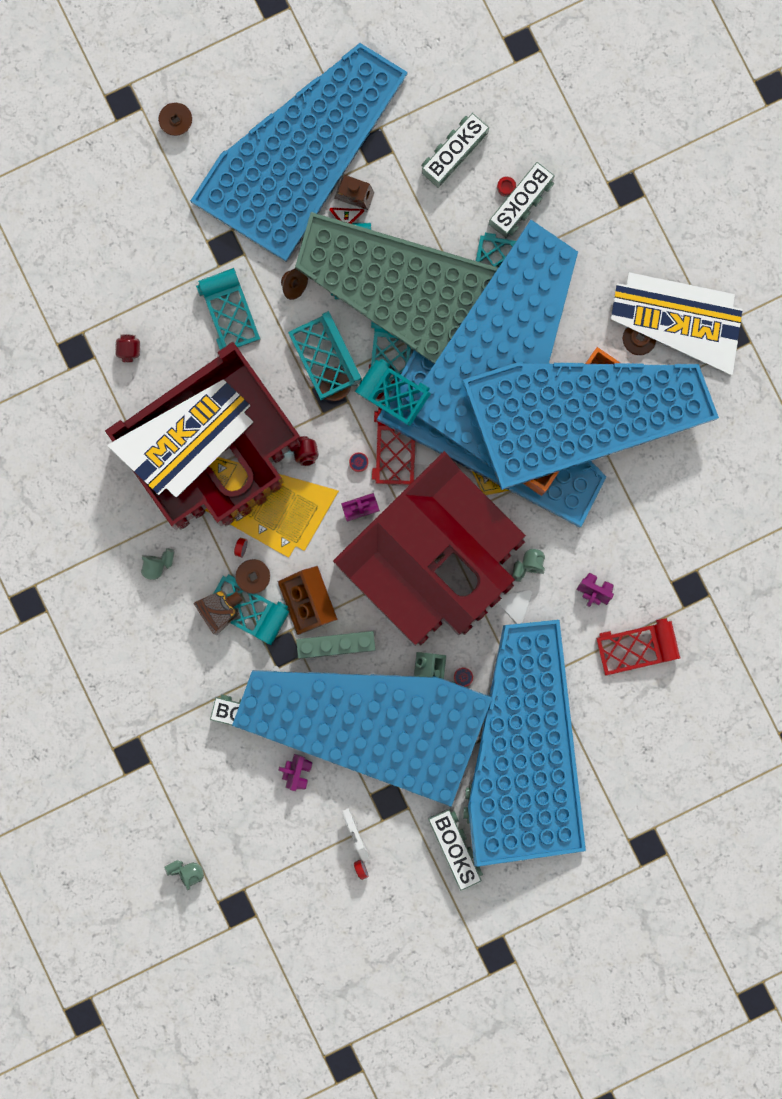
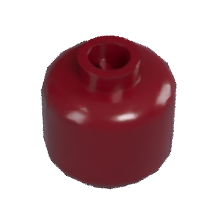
M123 334L120 335V338L116 339V356L122 358V362H133V359L140 356V340L136 338V335Z
M302 436L301 446L293 452L294 460L301 466H309L318 459L317 443L307 436Z

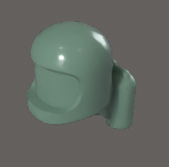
M166 548L161 558L142 555V560H144L141 569L142 575L149 580L160 578L164 565L168 569L173 564L174 549Z
M529 549L525 552L522 563L519 560L514 563L512 577L515 579L514 581L521 582L526 572L545 573V568L543 567L545 555L541 550Z
M176 860L164 866L167 876H180L187 891L190 890V886L201 882L204 878L203 869L198 863L192 862L182 866L183 862Z

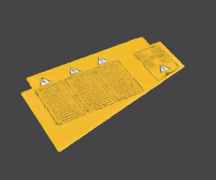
M217 457L209 465L228 491L238 490L247 482V472L239 462ZM279 474L284 481L283 487L267 497L268 500L261 506L256 504L251 508V513L245 517L239 516L230 525L289 558L295 547L303 551L306 550L339 491Z

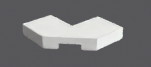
M349 808L343 810V817L363 862L370 860Z

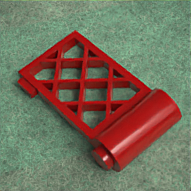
M378 407V411H374V422H378L376 468H372V480H376L377 484L410 485L414 481L415 440L411 439L405 445L398 437L401 434L400 432L396 435L393 432L396 430L377 421L382 411ZM381 430L390 431L395 437L386 444L381 439ZM397 438L404 447L395 454L388 445ZM386 447L394 455L387 463L380 457V453ZM405 448L411 453V459L406 463L397 456ZM395 457L403 464L396 473L388 466ZM409 462H411L410 469L406 466ZM386 466L393 475L388 480H380V471ZM404 467L410 472V481H403L397 476Z
M667 618L656 620L655 625L612 635L611 631L599 633L600 637L596 638L605 676L681 658L672 621H668ZM650 630L652 638L648 644L638 639L642 631ZM638 633L636 637L631 634ZM625 635L634 638L629 649L619 643ZM620 637L618 641H615L612 638ZM609 639L616 644L609 653L603 649L601 641ZM636 640L646 646L641 656L631 651ZM652 641H653L654 648H652V647L650 646V644H651ZM617 645L627 650L622 660L612 655ZM648 648L655 651L657 660L648 661L643 658ZM604 652H605L606 654H608V657H607L606 660H605ZM629 652L639 657L635 665L630 666L623 662ZM611 656L618 660L620 664L616 669L608 671L606 663ZM641 659L645 661V663L638 664ZM622 663L627 666V667L620 668V666L622 665Z

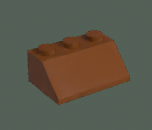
M318 566L301 570L277 581L285 603L288 606L287 609L290 612L289 614L297 635L338 620Z

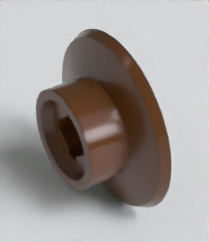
M177 102L169 103L159 113V125L169 135H182L188 131L192 124L191 111L184 104ZM178 117L180 121L174 124L172 120Z
M295 268L287 271L281 279L283 293L289 300L300 297L308 284V277Z
M629 327L624 330L623 344L630 353L645 355L655 347V339ZM638 334L644 336L643 341L636 339Z
M326 369L323 378L333 381L336 371ZM339 373L336 382L345 384L349 382L347 375ZM322 381L319 387L321 393L330 391L331 384ZM351 386L325 399L331 401L341 400L348 395Z
M246 560L236 571V582L244 592L250 594L259 593L269 584L270 571L260 560ZM255 572L258 578L251 581L249 575Z

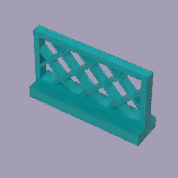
M329 311L323 313L321 317L288 332L320 400L354 384H360L362 378ZM322 323L324 328L322 335L312 332L314 325ZM303 332L307 334L305 342L301 343L296 341L294 335ZM310 335L320 338L317 348L307 345ZM323 339L331 342L330 352L319 349ZM305 348L315 350L312 360L304 358ZM318 352L328 355L325 364L315 361ZM331 356L339 358L338 369L328 366ZM314 364L324 367L320 377L313 375L311 372ZM326 368L336 371L333 381L323 378ZM338 374L347 375L349 382L345 384L337 383ZM322 381L332 384L330 391L321 393L319 387Z

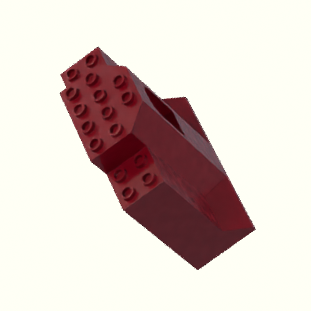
M234 342L218 351L219 356L128 420L125 422L119 420L105 430L113 442L221 380H225L250 404V407L244 413L253 423L223 451L225 452L230 448L247 472L248 479L242 488L228 491L210 466H208L177 497L167 488L158 495L134 472L169 524L176 530L178 528L182 530L190 524L189 520L195 517L197 519L206 513L205 509H208L220 526L225 525V527L234 522L239 516H247L252 512V507L256 504L261 506L268 500L267 497L283 487L284 481L272 465V462L278 463L285 458L284 454L289 450L294 452L301 446L302 439Z
M444 451L333 560V563L414 646L417 644L421 646L429 638L427 634L431 630L435 632L443 624L441 622L442 619L457 635L461 633L465 635L473 627L471 623L475 619L479 621L488 613L485 610L488 606L492 608L502 599L499 596L502 592L507 594L514 587L512 582L515 579L499 562L503 565L512 556L509 552L512 549L517 551L525 543L523 538L526 535L459 469ZM443 553L445 556L436 563L434 560ZM452 553L477 577L476 588L466 596L457 595L434 572Z

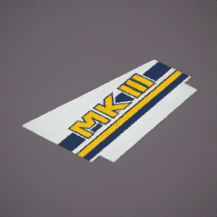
M630 272L627 285L617 283L611 315L612 320L733 375L743 309L733 307L735 294Z
M221 380L107 446L158 495L167 488L177 497L253 423L244 413L250 407V404L225 380Z

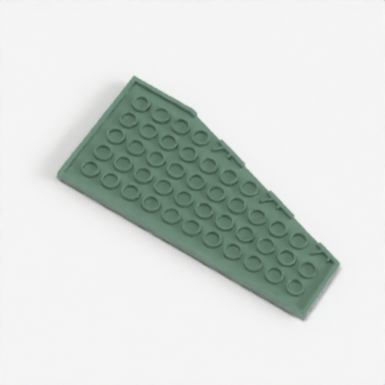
M313 212L310 213L295 269L434 364L498 269L491 265Z

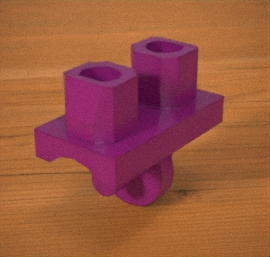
M374 493L341 503L347 522L380 511Z
M589 573L585 579H582L576 590L584 593L582 597L588 600L586 604L588 607L592 603L600 605L601 602L608 605L614 596V593H612L614 585L604 581L602 587L596 585L597 576Z
M294 754L292 762L286 761L285 767H279L278 771L283 772L282 780L287 781L285 788L292 791L297 789L305 790L308 780L301 778L300 774L301 770L310 772L312 762L301 755Z

